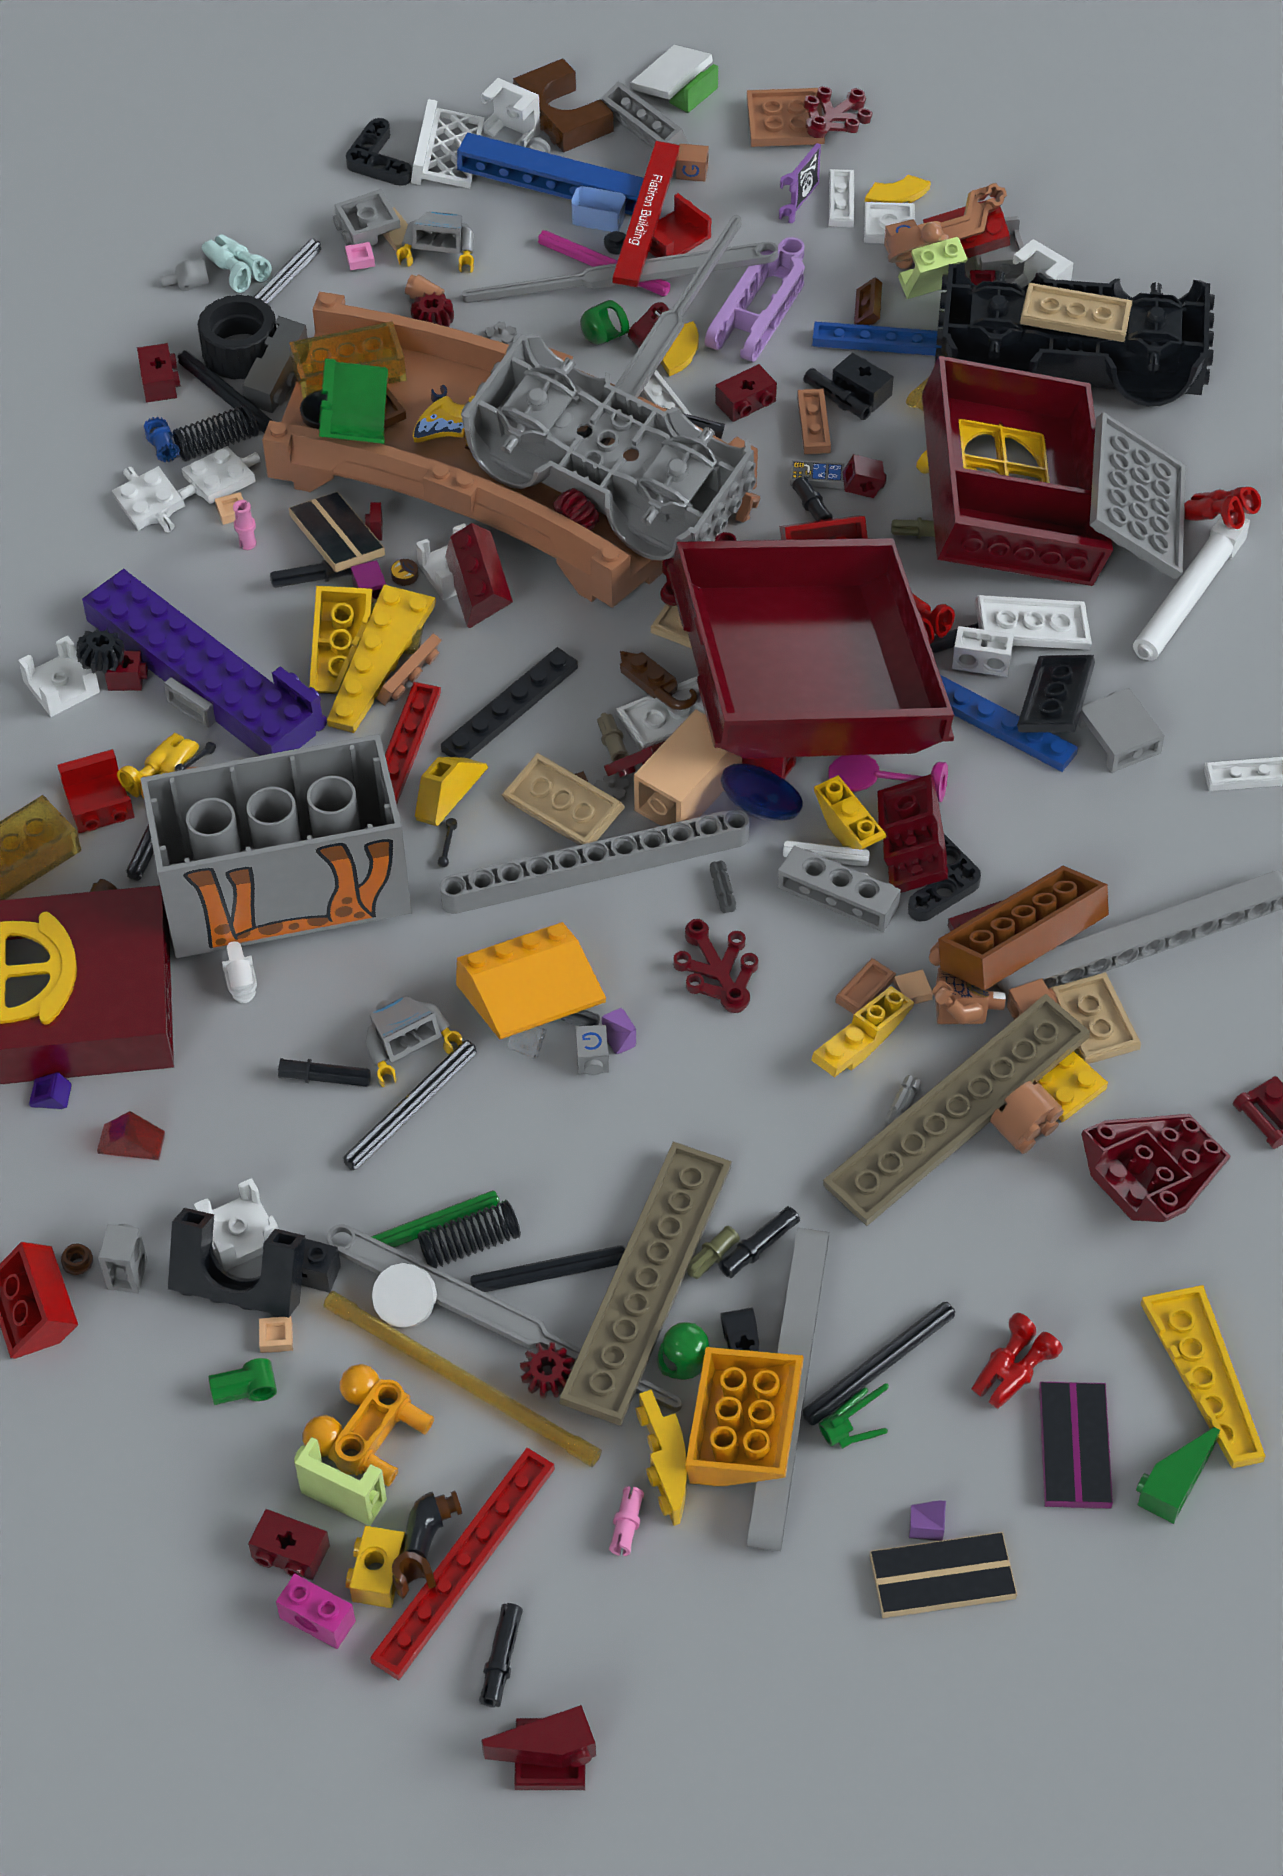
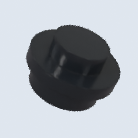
M619 231L608 233L604 237V246L607 251L614 255L620 254L626 234Z

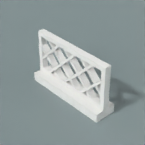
M428 99L413 164L411 183L421 185L422 179L470 189L473 174L463 172L467 179L454 175L460 172L457 170V150L452 152L447 146L455 144L459 148L467 132L481 136L485 117L437 108L438 101ZM440 117L450 119L452 122L445 125L440 120ZM465 124H475L478 127L469 130ZM458 127L463 133L455 135L451 130ZM445 133L449 139L441 141L437 136ZM441 149L445 155L438 158L433 152ZM451 160L456 166L448 168L444 163ZM438 166L442 172L436 173L428 170Z

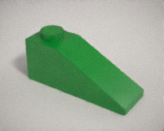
M1213 1427L1155 1464L1150 1475L1144 1473L1136 1488V1491L1140 1493L1137 1506L1174 1524L1216 1446L1220 1430Z

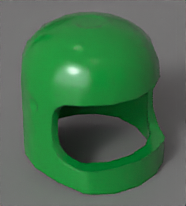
M607 300L589 308L580 319L583 335L590 343L601 345L628 333L630 328L625 311L613 300ZM607 308L613 309L616 312L621 332L613 326Z
M690 1322L677 1323L668 1329L664 1335L663 1342L659 1346L657 1356L658 1368L663 1375L673 1379L686 1380L692 1379L702 1372L705 1349L709 1347L708 1336L703 1329ZM663 1352L676 1365V1370H670L666 1366Z

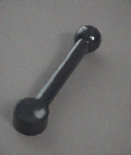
M208 742L202 751L185 763L177 764L174 770H185L207 753L212 754L216 749V744Z
M454 818L446 820V828L448 830L442 856L438 859L440 867H446L449 864L447 856L452 833L457 828V820Z

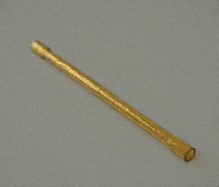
M331 1291L326 1297L323 1307L346 1321L356 1324L562 1447L567 1453L590 1467H593L598 1462L602 1450L577 1435L569 1433L362 1310L357 1304L339 1293Z

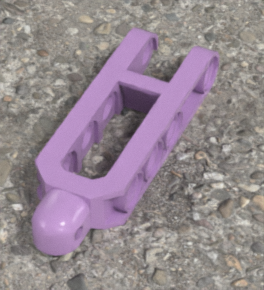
M794 237L783 239L778 245L779 256L774 262L748 266L710 324L705 337L706 347L720 350L733 329L737 328L750 333L744 348L740 350V357L751 362L757 360L804 286L803 271L805 266L802 260L804 258L805 246L800 239ZM764 250L760 254L769 255L772 254L773 251ZM776 276L782 278V285L777 293H773L771 296V302L766 310H762L760 315L746 310L767 277Z

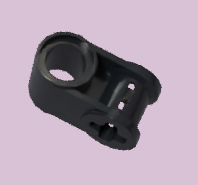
M753 1307L720 1313L725 1341H727L728 1349L759 1352V1338Z

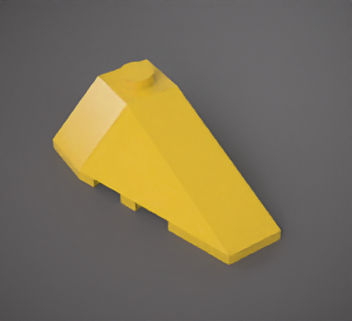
M316 586L309 688H314L318 693L338 694L371 616L372 589Z

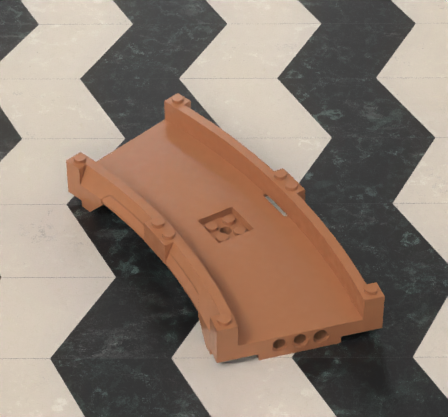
M319 291L312 309L315 334L282 421H269L262 439L268 478L292 481L294 489L312 492L332 480L336 475L419 498L475 519L556 558L557 565L579 595L591 602L597 598L611 608L616 606L644 581L651 584L662 574L663 560H651L629 549L612 530L606 515L598 512L599 522L590 531L554 511V502L562 493L540 482L523 489L511 488L490 477L474 459L469 446H466L465 435L463 438L446 436L419 443L413 441V432L417 421L424 411L433 404L431 389L440 395L442 394L440 386L445 385L447 387V396L453 402L465 405L469 402L471 396L476 395L479 385L487 381L494 365L497 362H501L509 346L508 344L422 320L345 305L344 295ZM549 348L563 361H565L566 357L573 359L571 355ZM325 358L335 359L336 362L379 366L388 369L387 387L405 409L407 419L384 428V444L319 437V429L310 428L303 422L300 414L301 402L308 394L322 390ZM640 396L638 397V399L662 411H666V409L654 404L653 402L646 400ZM588 426L580 427L577 432L586 431ZM713 436L715 439H717V440H719V441H721V442H724L723 440L719 439L718 437ZM735 437L726 444L742 448L745 445V441ZM612 438L608 445L613 444L615 440ZM751 445V450L754 451V463H756L755 478L757 479L758 449ZM630 449L624 452L623 457L627 461H634L639 457V452Z

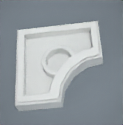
M865 202L864 243L884 244L885 226L912 219L915 220V204Z

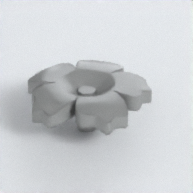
M499 321L494 325V328L487 327L485 334L489 339L510 345L514 341L517 331L516 327H506L505 322Z
M613 774L611 776H604L603 781L596 780L594 786L621 801L625 799L630 784L628 779L623 777L617 779L616 774Z

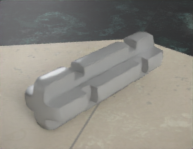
M911 1075L905 1077L902 1087L899 1089L891 1105L892 1109L885 1118L886 1127L911 1107L915 1099L914 1095H917L921 1082L918 1078Z

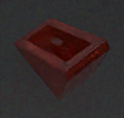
M129 1111L104 1124L97 1152L98 1154L159 1160L165 1131Z

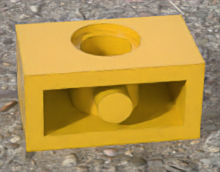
M365 1525L362 1537H357L354 1544L353 1557L357 1558L355 1567L349 1568L346 1576L345 1587L350 1589L352 1602L392 1608L396 1593L392 1577V1564L398 1555L403 1553L405 1532ZM372 1563L383 1564L382 1567L377 1570H370L367 1568Z

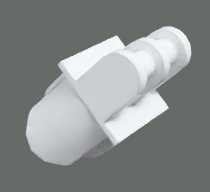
M233 941L227 945L229 960L222 962L225 981L234 1000L239 1003H248L254 998L257 987L252 956L244 957L241 944Z

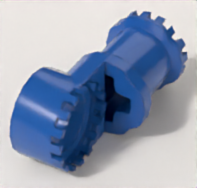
M156 416V418L152 417V419L149 418L148 421H145L146 439L156 447L158 460L165 463L166 460L167 462H170V459L173 461L177 457L176 455L180 454V449L172 440L173 434L166 420H163L162 417L159 419Z

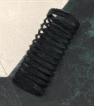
M247 404L241 405L239 408L235 407L234 411L231 409L228 412L224 411L223 415L221 413L217 416L213 415L212 419L210 417L206 420L202 419L201 423L199 421H196L195 424L191 423L190 427L185 425L184 428L180 427L173 430L174 442L178 445L180 449L179 455L185 462L190 461L191 456L195 459L196 453L201 457V450L204 454H207V449L212 453L213 447L215 450H218V445L223 448L224 443L226 446H229V441L234 445L235 440L238 443L240 442V437L245 441L246 436L250 439L251 435L255 437L259 434L256 418L252 409ZM236 410L239 411L240 419L236 414ZM231 412L234 414V420L230 415ZM225 414L228 415L229 423L225 418ZM220 416L223 418V424L219 419ZM214 418L217 420L218 427L214 422ZM209 420L212 422V428L208 423ZM203 421H204L205 424H206L207 431L205 430V428H204V426H203ZM197 424L201 426L202 435L197 427ZM192 425H193L194 428H195L196 436H195V434H194V432H193V430H192ZM186 428L190 430L191 439L186 431Z
M509 1201L498 1202L496 1206L491 1205L490 1209L485 1207L483 1211L478 1209L476 1214L471 1212L470 1217L465 1214L463 1219L458 1217L457 1222L451 1220L450 1224L445 1222L443 1227L438 1224L437 1230L431 1227L430 1232L426 1229L419 1232L418 1240L427 1264L436 1269L438 1267L437 1261L441 1267L444 1265L433 1237V1231L438 1237L446 1263L450 1264L448 1252L440 1236V1229L445 1236L453 1261H457L455 1250L447 1234L446 1225L451 1232L456 1251L460 1259L463 1260V1252L454 1232L453 1223L458 1230L465 1254L468 1257L470 1256L468 1244L460 1229V1221L464 1226L472 1252L474 1254L477 1253L475 1242L467 1227L466 1218L471 1224L477 1246L483 1252V1244L473 1223V1216L477 1220L486 1248L490 1249V1242L480 1221L479 1213L484 1218L492 1245L496 1247L497 1241L487 1219L486 1210L491 1217L497 1239L500 1244H503V1236L493 1215V1208L497 1213L505 1239L508 1242L510 1241L509 1232L515 1240L520 1238L521 1232L518 1220ZM499 1205L501 1206L503 1217L500 1213Z

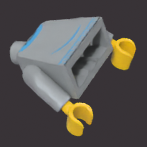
M426 212L418 220L408 224L402 242L404 247L396 252L398 263L401 265V261L407 258L408 267L413 264L411 249L456 254L461 252L463 255L459 257V271L462 272L463 265H469L470 273H472L474 270V258L470 254H473L474 233L467 224L462 223L461 215Z
M404 996L392 1003L387 1000L381 1001L376 1006V1011L370 1015L372 1025L368 1027L365 1041L374 1066L378 1065L379 1068L377 1071L379 1084L385 1087L382 1078L384 1075L389 1074L393 1077L395 1083L397 1081L395 1069L387 1065L386 1061L389 1060L392 1063L441 1038V1034L444 1037L443 1049L447 1054L453 1052V1046L450 1042L453 1041L459 1046L462 1043V1036L457 1031L449 1030L450 1024L434 1004L417 1002L409 996Z

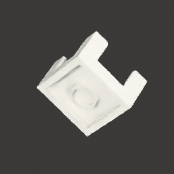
M497 78L481 94L482 103L485 104L493 99L494 113L483 124L484 133L494 137L506 126L523 134L515 145L526 147L529 139L538 137L540 134L539 95Z
M1034 239L1014 254L1013 264L1025 262L1023 274L1012 282L1017 283L1021 288L1028 285L1034 279L1036 273H1042L1047 279L1068 281L1072 279L1074 263Z
M463 523L454 527L453 534L466 527V524ZM424 539L416 543L418 566L442 600L457 595L453 574L449 571L445 558L448 545L430 552L429 540Z
M68 635L56 641L58 657L36 668L31 655L18 660L24 683L50 717L100 693L96 672L93 674L91 668L83 669L82 664L78 662L76 657L75 644Z
M252 1178L238 1184L240 1198L216 1209H211L208 1198L194 1204L195 1210L214 1214L213 1252L220 1265L226 1271L262 1255L264 1241L274 1229H279L273 1216L268 1217L263 1208L258 1188Z

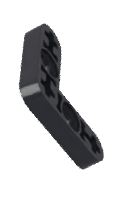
M384 118L371 120L347 151V168L352 172L399 186L409 184L412 178V167L409 163L378 154L390 138V124ZM367 143L374 144L373 146H370V147L362 146V145L367 144ZM376 165H383V166H385V167L379 168V169L373 168V167L376 166Z
M945 834L946 855L955 857L956 861L952 864H947L948 879L929 884L910 896L908 914L912 919L919 922L930 920L975 892L980 885L981 872L979 868ZM940 888H947L951 890L952 894L948 897H943L936 891Z

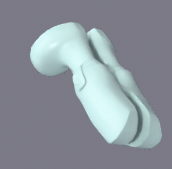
M223 234L216 236L215 242L211 239L202 245V251L214 264L221 269L230 270L229 284L238 293L245 292L249 288L251 276L258 282H264L271 274L272 267L266 258L249 253L245 246Z

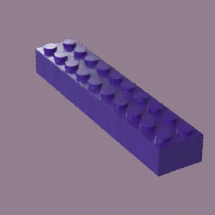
M124 568L82 598L86 620L99 631H104L108 628L110 634L118 633V637L123 640L124 650L141 651L142 661L147 662L148 669L164 682L171 677L212 703L215 721L259 756L299 749L316 736L312 712Z

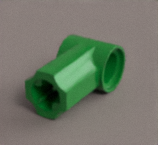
M266 1358L252 1359L246 1362L241 1369L208 1376L214 1405L249 1398L252 1401H265L277 1394L272 1363Z

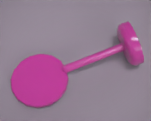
M868 755L840 756L831 763L828 770L829 779L839 775L852 792L868 789L875 784L878 778L910 781L923 777L879 771L876 760ZM937 762L934 764L931 774L934 779L938 802H942L947 787L948 765L946 762Z

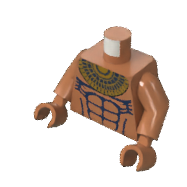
M938 942L930 949L929 961L935 966L940 965ZM938 968L936 986L932 989V993L935 995L937 1024H983L986 1022L988 1009L1004 1010L1005 992L989 991L988 988L986 990L980 989Z

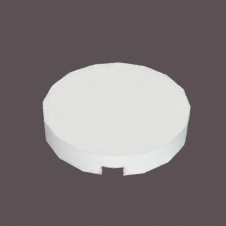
M407 1263L391 1265L381 1272L374 1283L372 1292L374 1309L379 1317L389 1325L401 1328L417 1326L430 1316L437 1297L435 1283L429 1273L417 1265Z

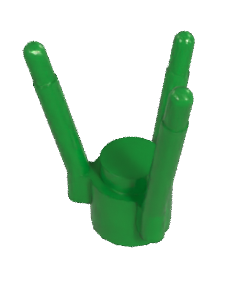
M883 1384L861 1399L868 1393V1389L864 1387L833 1414L823 1419L818 1426L826 1442L830 1446L838 1443L841 1449L852 1443L886 1434L888 1430L881 1428L849 1436V1432L853 1431V1427L848 1418L888 1390L889 1385Z

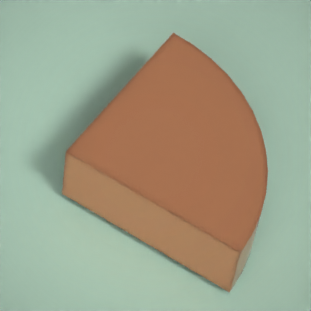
M746 493L742 498V504L735 520L743 523L749 520L751 508H757L761 499L760 496L754 493Z

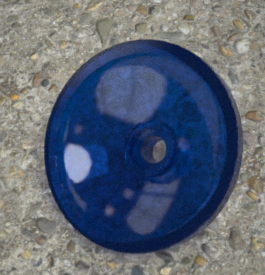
M732 764L726 767L721 775V784L728 798L740 810L751 817L766 821H787L797 817L803 808V800L799 792L788 781L767 769L750 764Z

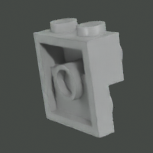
M381 189L334 204L336 215L333 216V221L338 231L343 229L342 236L346 246L366 242L374 245L378 243L377 235L401 228L398 216Z

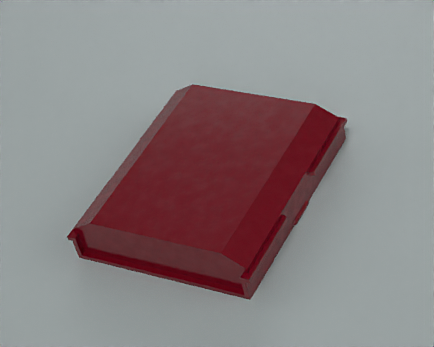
M893 538L676 542L674 562L667 565V570L684 631L688 632L699 674L697 684L714 748H721L744 759L914 754L941 742L954 741L951 727L954 714L928 641L929 635L922 615L918 612Z

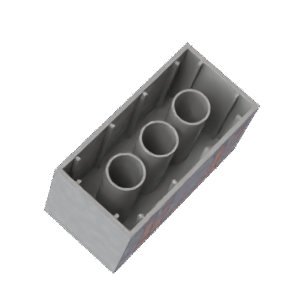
M380 734L140 778L156 868L176 959L224 950L233 941L239 942L241 946L412 914L402 825Z

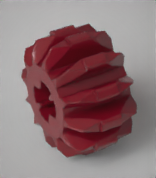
M434 291L432 295H428L424 292L423 297H416L415 302L411 304L410 311L411 318L446 327H449L450 323L453 322V304L450 299L446 298L445 294L437 295Z
M575 488L563 492L554 502V511L590 531L599 522V513L594 508L595 505L590 502L589 498L584 496L583 492Z
M550 1342L548 1349L543 1350L541 1343L536 1344L537 1353L534 1354L532 1351H527L525 1355L528 1361L520 1363V1369L525 1372L521 1376L522 1383H530L528 1391L531 1394L540 1389V1397L545 1399L548 1391L552 1390V1394L556 1398L559 1396L558 1387L560 1386L564 1389L567 1382L566 1379L569 1378L572 1371L570 1368L575 1363L572 1357H566L567 1349L565 1347L556 1351L555 1343ZM550 1365L552 1374L545 1375L543 1367Z

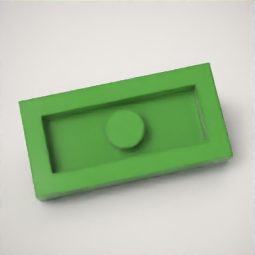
M713 64L706 71L700 72L669 100V103L687 113L693 110L718 89V66Z

